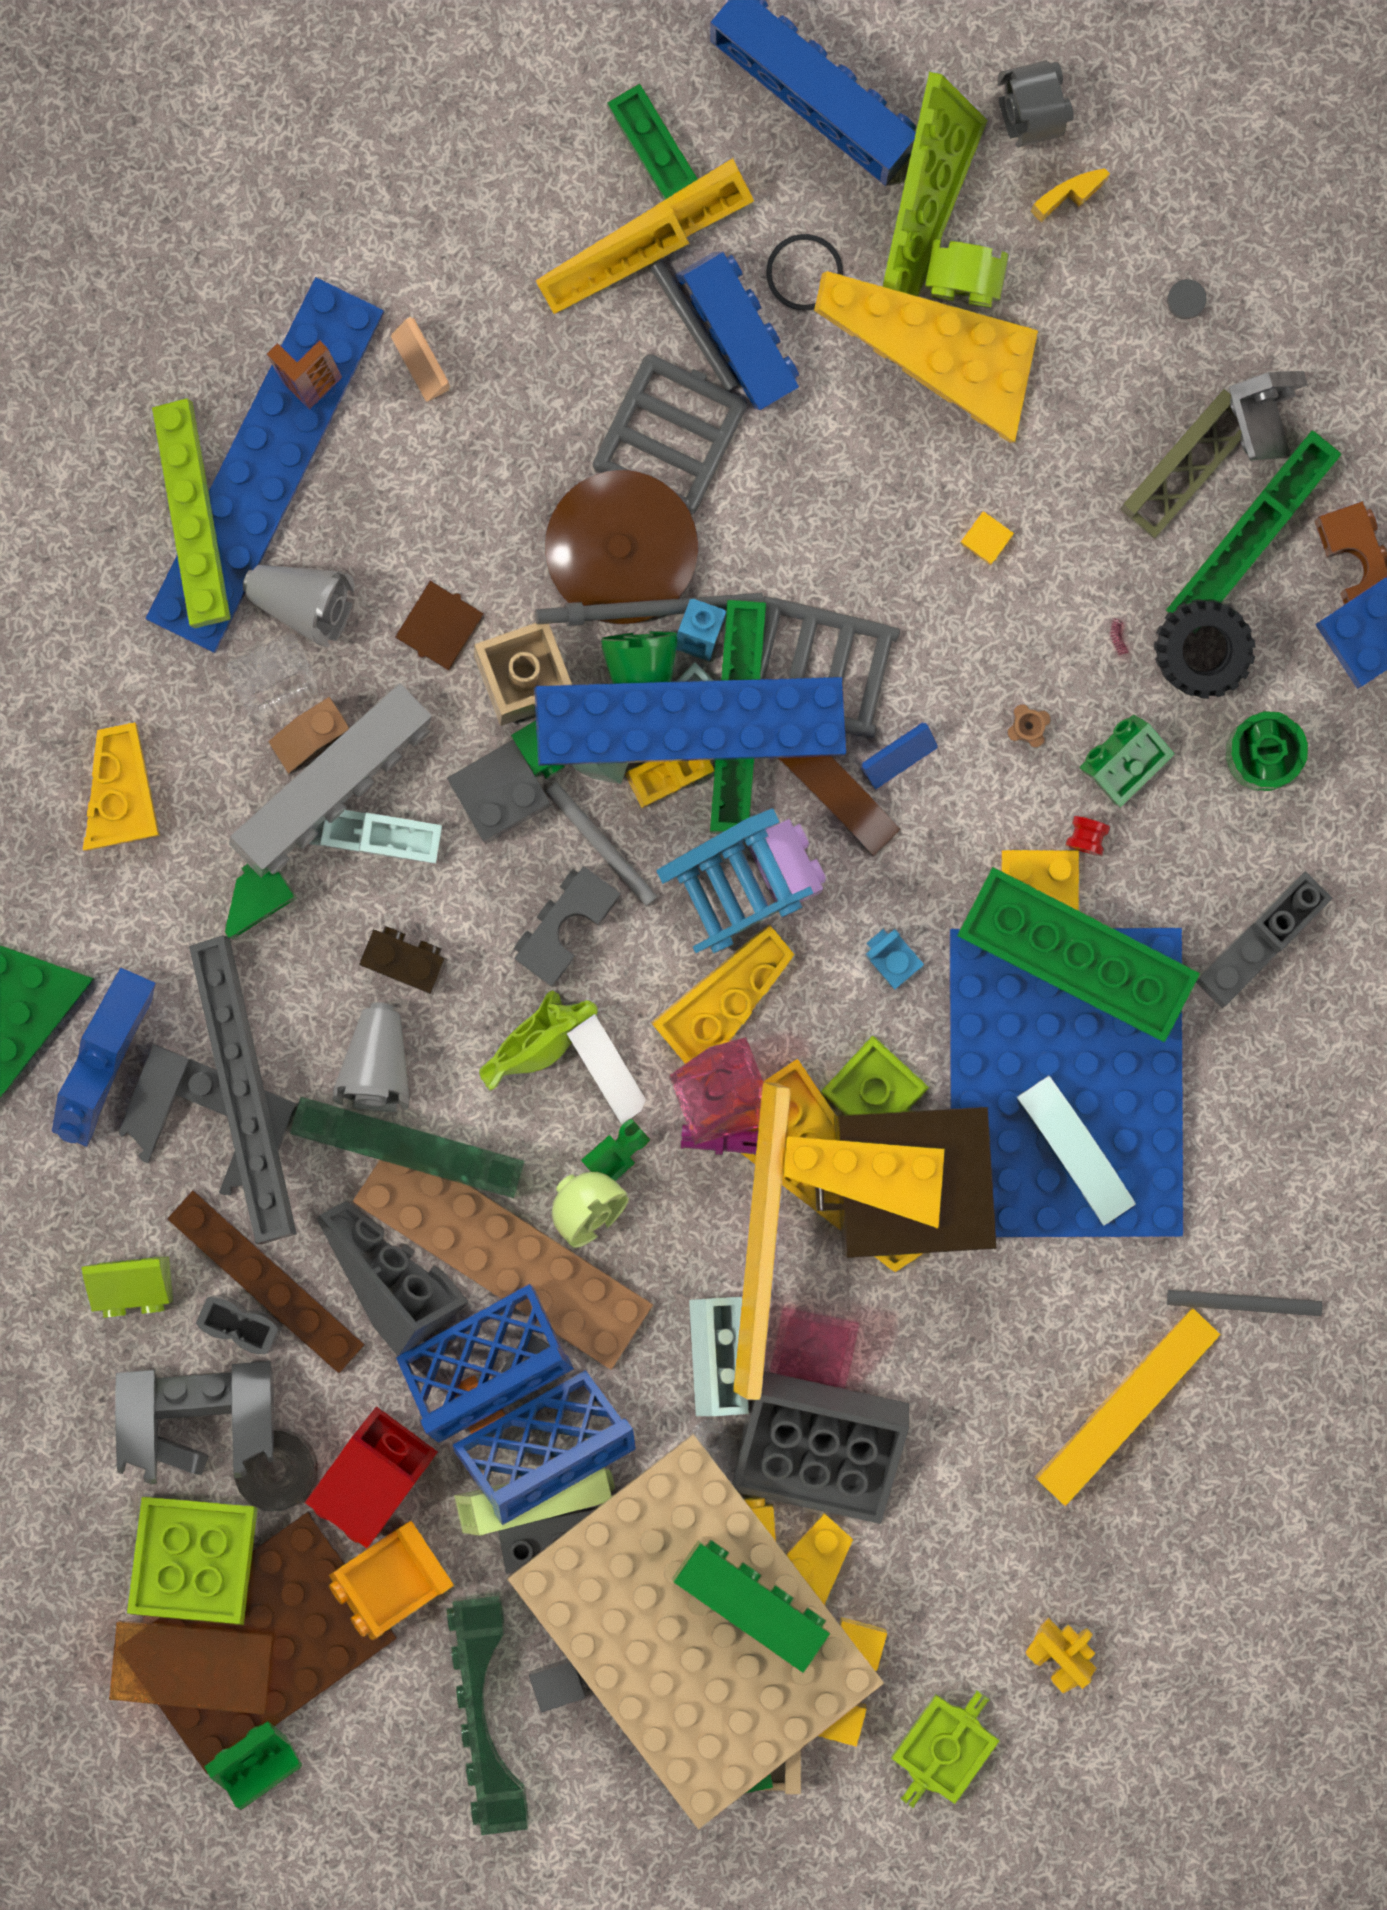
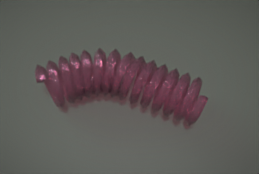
M1113 618L1112 622L1114 623H1111V625L1115 626H1110L1112 627L1110 630L1115 631L1110 632V634H1118L1110 636H1117L1111 639L1114 640L1112 643L1117 645L1115 648L1119 650L1117 651L1118 655L1129 653L1120 633L1123 622Z

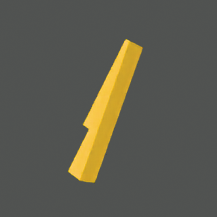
M732 158L538 278L536 283L553 314H556L690 244L687 236L754 202V199Z
M1191 1308L1086 1419L1087 1422L1038 1472L1035 1478L1066 1506L1221 1334L1195 1309Z

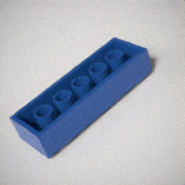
M728 0L710 22V42L886 186L911 157L916 125L904 114L899 113L896 116L886 108L887 102L878 92L871 88L866 91L855 82L857 80L856 75L849 68L842 64H839L837 67L826 58L828 54L821 45L812 39L806 42L796 33L798 28L783 15L777 18L766 9L768 3L765 0Z

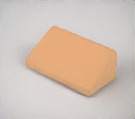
M407 318L392 333L391 338L427 402L449 391L450 385L415 319Z

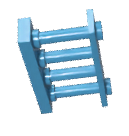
M773 808L745 819L656 870L662 884L676 878L679 884L684 883L702 920L709 938L693 946L695 953L711 948L714 954L733 945L732 936L778 912L781 917H784L803 908L800 900L814 893L811 886L794 894L789 889L765 839L769 837L766 830L779 823ZM743 842H746L747 847L752 846L778 900L769 906L744 856L743 851L745 847ZM720 855H723L724 859L729 858L754 910V914L745 918L721 868L720 863L723 861ZM699 867L702 872H707L732 926L724 930L697 877L700 875Z

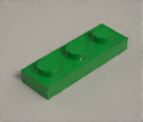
M640 83L607 102L608 109L664 200L698 180Z

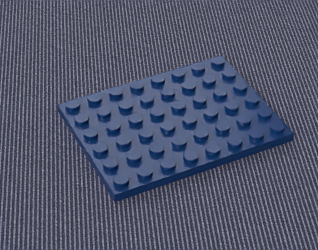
M1113 928L1182 964V928ZM949 929L950 1109L988 1107L996 1237H1183L1182 1010L1165 1043L957 937L956 935L960 929ZM1047 1076H1050L1136 1203V1205L1104 1226L1041 1131L1036 1127L1017 1099L1020 1094Z

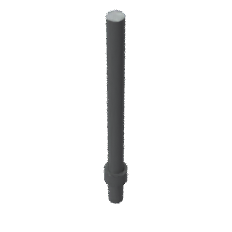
M762 593L585 606H583L582 602L565 603V607L535 609V621L537 625L566 623L567 626L583 625L584 621L685 614L690 599H696L727 611V600L764 602Z

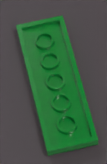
M991 867L956 935L1164 1043L1200 975L1199 972L994 867Z

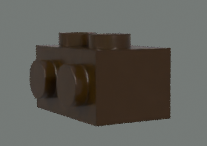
M384 926L382 932L373 929L359 965L434 995L448 960L439 956L442 948L420 940L418 947L404 942L405 933Z

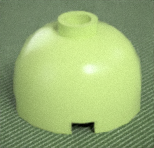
M586 1172L576 1177L571 1174L565 1177L556 1187L558 1194L553 1201L552 1208L554 1226L573 1248L582 1247L598 1237L593 1231L603 1223L606 1224L608 1229L615 1222L628 1203L629 1198L626 1196L628 1194L606 1174Z

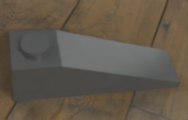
M345 1201L317 1217L323 1233L373 1327L397 1356L425 1342L469 1302L442 1270L433 1265L431 1270L427 1272L413 1262L410 1258L415 1251L404 1244L400 1249L383 1240L384 1228L349 1202Z

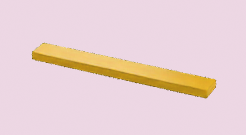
M763 1082L733 1389L740 1396L752 1400H760L762 1394L791 1094L790 1088L768 1082Z

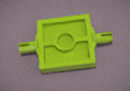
M975 1691L976 1693L964 1709L951 1705L935 1693L891 1755V1759L905 1768L913 1779L909 1788L900 1798L906 1804L908 1802L910 1807H915L926 1789L939 1793L953 1804H956L999 1743V1738L983 1728L977 1719L985 1705L990 1701L980 1691Z

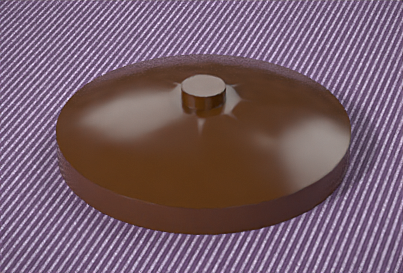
M606 471L579 482L557 504L546 531L545 557L551 579L559 593L568 603L582 602L583 606L680 599L693 578L698 561V534L695 522L686 504L665 483L637 471ZM656 616L606 619L598 621L612 624H633L649 620Z

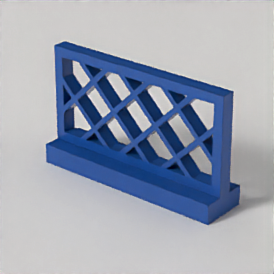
M531 1284L396 1357L423 1418L420 1421L425 1433L438 1443L574 1370L568 1355L563 1352L539 1297ZM528 1298L532 1305L528 1322L524 1323L511 1319L515 1305ZM489 1319L500 1321L493 1342L477 1337L482 1323ZM537 1319L541 1327L535 1326ZM509 1324L525 1329L518 1349L502 1345ZM533 1331L544 1334L550 1345L549 1348L538 1354L526 1352ZM456 1337L467 1340L460 1360L444 1356L448 1342ZM475 1343L491 1347L484 1367L468 1363ZM499 1350L515 1354L511 1368L503 1373L492 1370ZM422 1356L433 1358L426 1379L415 1376L409 1363ZM441 1361L457 1366L450 1386L434 1381ZM465 1369L482 1373L477 1387L470 1391L458 1389ZM418 1383L424 1384V1385H423V1388H422V1391H421V1389H420ZM435 1387L448 1391L443 1406L431 1412L427 1405L431 1388Z
M585 1370L453 1444V1449L493 1506L497 1519L504 1525L634 1451L636 1446L634 1431L626 1418L621 1419ZM582 1386H585L591 1394L588 1405L568 1401L570 1393ZM544 1407L558 1409L555 1423L535 1420L537 1411ZM571 1411L585 1414L582 1427L561 1425L564 1412ZM591 1415L607 1417L613 1424L602 1431L588 1429ZM511 1426L525 1428L521 1442L501 1439L503 1431ZM532 1429L552 1432L548 1447L528 1443ZM558 1434L578 1437L576 1446L569 1450L555 1448ZM477 1445L492 1447L488 1461L472 1459L467 1451ZM498 1448L518 1451L514 1466L495 1462ZM525 1453L545 1456L543 1465L535 1469L521 1467ZM491 1472L510 1474L509 1484L494 1491L488 1483Z

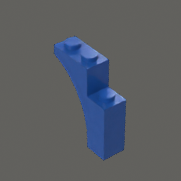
M120 967L81 1038L78 1058L57 1095L52 1132L58 1134L62 1140L68 1143H78L85 1147L88 1146L117 1071L152 1002L155 982Z

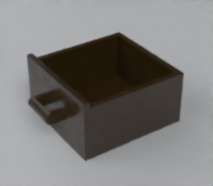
M988 1107L834 1116L835 1140L945 1149L938 1228L839 1195V1203H824V1189L815 1187L817 1211L840 1210L842 1254L845 1257L855 1258L997 1249Z

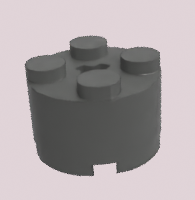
M1047 60L1001 71L997 81L998 86L1005 85V96L998 97L999 105L1010 139L1018 137L1015 146L1019 148L1064 136L1067 122L1073 121L1074 114L1070 100L1063 97L1060 86L1063 84V74L1059 63H1049Z

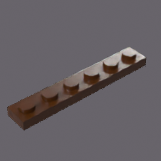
M192 1190L167 1218L168 1221L338 1374L364 1347L365 1343L195 1190Z

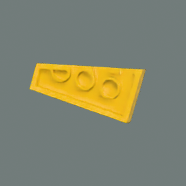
M768 924L661 1013L651 1024L696 1078L702 1082L708 1074V1070L717 1058L722 1055L730 1044V1040L741 1025H744L752 1014V1010L763 995H766L795 954L772 926Z
M786 1136L783 1176L938 1228L945 1149Z

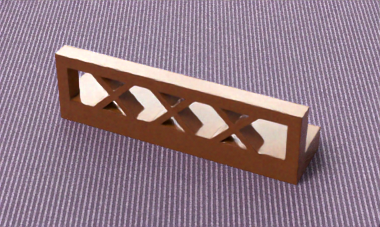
M320 340L298 362L278 343L266 354L283 384L309 410L342 378L329 349Z

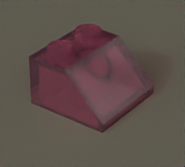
M746 1037L709 1047L670 1074V1081L694 1145L759 1127L763 1079Z
M782 1306L769 1372L845 1389L859 1327L858 1320Z

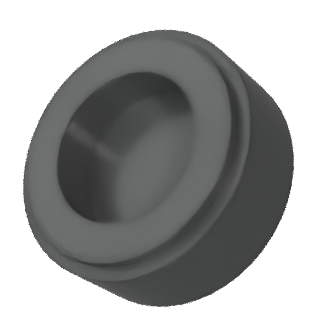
M1184 279L1175 283L1167 296L1169 310L1180 319H1192L1198 316L1206 304L1204 288L1198 282L1190 279Z

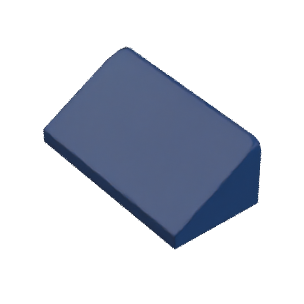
M922 722L864 761L860 769L873 788L877 789L936 750L938 745L927 723Z

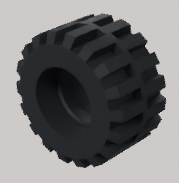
M1201 599L1192 600L1191 603H1183L1177 606V610L1173 613L1169 612L1164 618L1166 619L1162 626L1159 625L1156 632L1158 639L1154 641L1157 666L1160 667L1161 674L1165 679L1184 694L1197 696L1202 699H1209V696H1216L1218 698L1224 696L1225 692L1230 689L1234 691L1239 687L1238 682L1242 678L1246 679L1250 672L1247 670L1250 664H1254L1255 660L1253 655V648H1256L1255 639L1251 636L1250 632L1252 630L1249 624L1243 620V617L1229 606L1209 599L1208 601ZM1201 626H1211L1218 629L1226 640V652L1223 660L1209 671L1194 670L1183 658V644L1186 637L1194 629Z

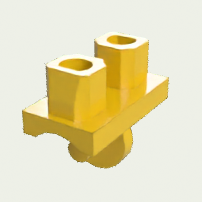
M1050 1618L1039 1626L1033 1641L1025 1652L1035 1665L1041 1666L1050 1657L1060 1665L1052 1673L1051 1679L1053 1684L1062 1693L1068 1692L1077 1685L1084 1689L1091 1683V1676L1097 1669L1089 1660L1095 1655V1652L1087 1644L1093 1633L1088 1628H1085L1077 1634L1070 1625H1067L1061 1631Z

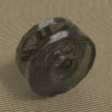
M274 1429V1459L280 1460L286 1469L285 1475L281 1480H274L268 1475L267 1465L269 1461L264 1452L243 1462L247 1475L241 1478L234 1477L239 1493L249 1504L264 1511H282L299 1504L312 1492L318 1478V1460L313 1447L302 1435L288 1429Z

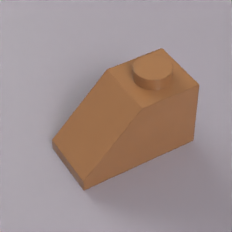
M328 697L296 717L268 742L288 774L323 753L350 727L334 701Z

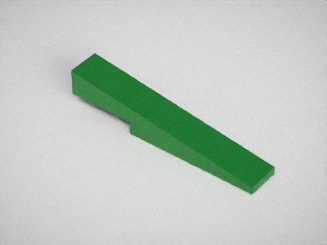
M1311 430L1165 611L1173 613L1177 610V606L1183 603H1191L1192 600L1197 599L1206 601L1209 599L1221 603L1342 453ZM1201 627L1194 629L1192 632L1196 634Z
M727 600L721 681L761 679L766 603ZM754 759L715 760L710 834L719 835L745 819L750 818Z

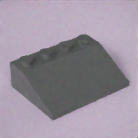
M764 1371L760 1400L750 1399L748 1407L749 1414L746 1416L732 1479V1485L737 1492L881 1524L909 1430V1403Z

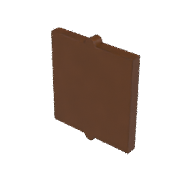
M429 581L395 638L418 651L420 658L426 656L449 671L484 613L461 600L459 593L453 595L434 582Z

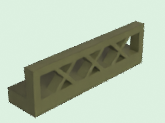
M1225 389L1220 392L1120 508L1122 512L1154 539L1240 441L1241 429L1234 436L1218 437L1217 420L1225 411H1228L1238 420L1233 415L1234 413L1230 406L1231 394ZM1212 427L1213 438H1202ZM1218 442H1228L1219 453ZM1213 443L1214 460L1209 465L1193 466L1192 449L1195 445ZM1187 456L1188 466L1177 467ZM1204 470L1194 481L1193 471ZM1188 471L1189 488L1184 494L1168 495V476L1172 472ZM1162 484L1163 495L1152 496ZM1179 499L1169 510L1168 500ZM1163 500L1164 517L1155 527L1137 513L1147 501Z

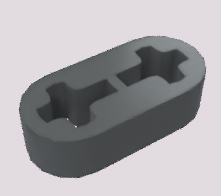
M158 1436L157 1461L193 1474H203L209 1458L207 1454Z

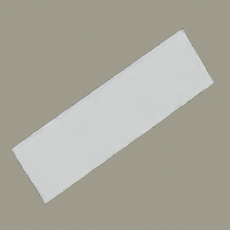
M594 1014L568 1032L567 1035L620 1123L624 1124L627 1120L641 1112L646 1099Z

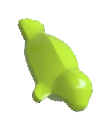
M553 990L548 992L539 1009L505 1039L495 1055L479 1070L481 1080L490 1091L494 1090L505 1075L536 1072L557 1061L572 1044L567 1033L594 1014L597 1017L598 1008L596 1004L590 1000H584L577 1004L562 1005L557 992Z

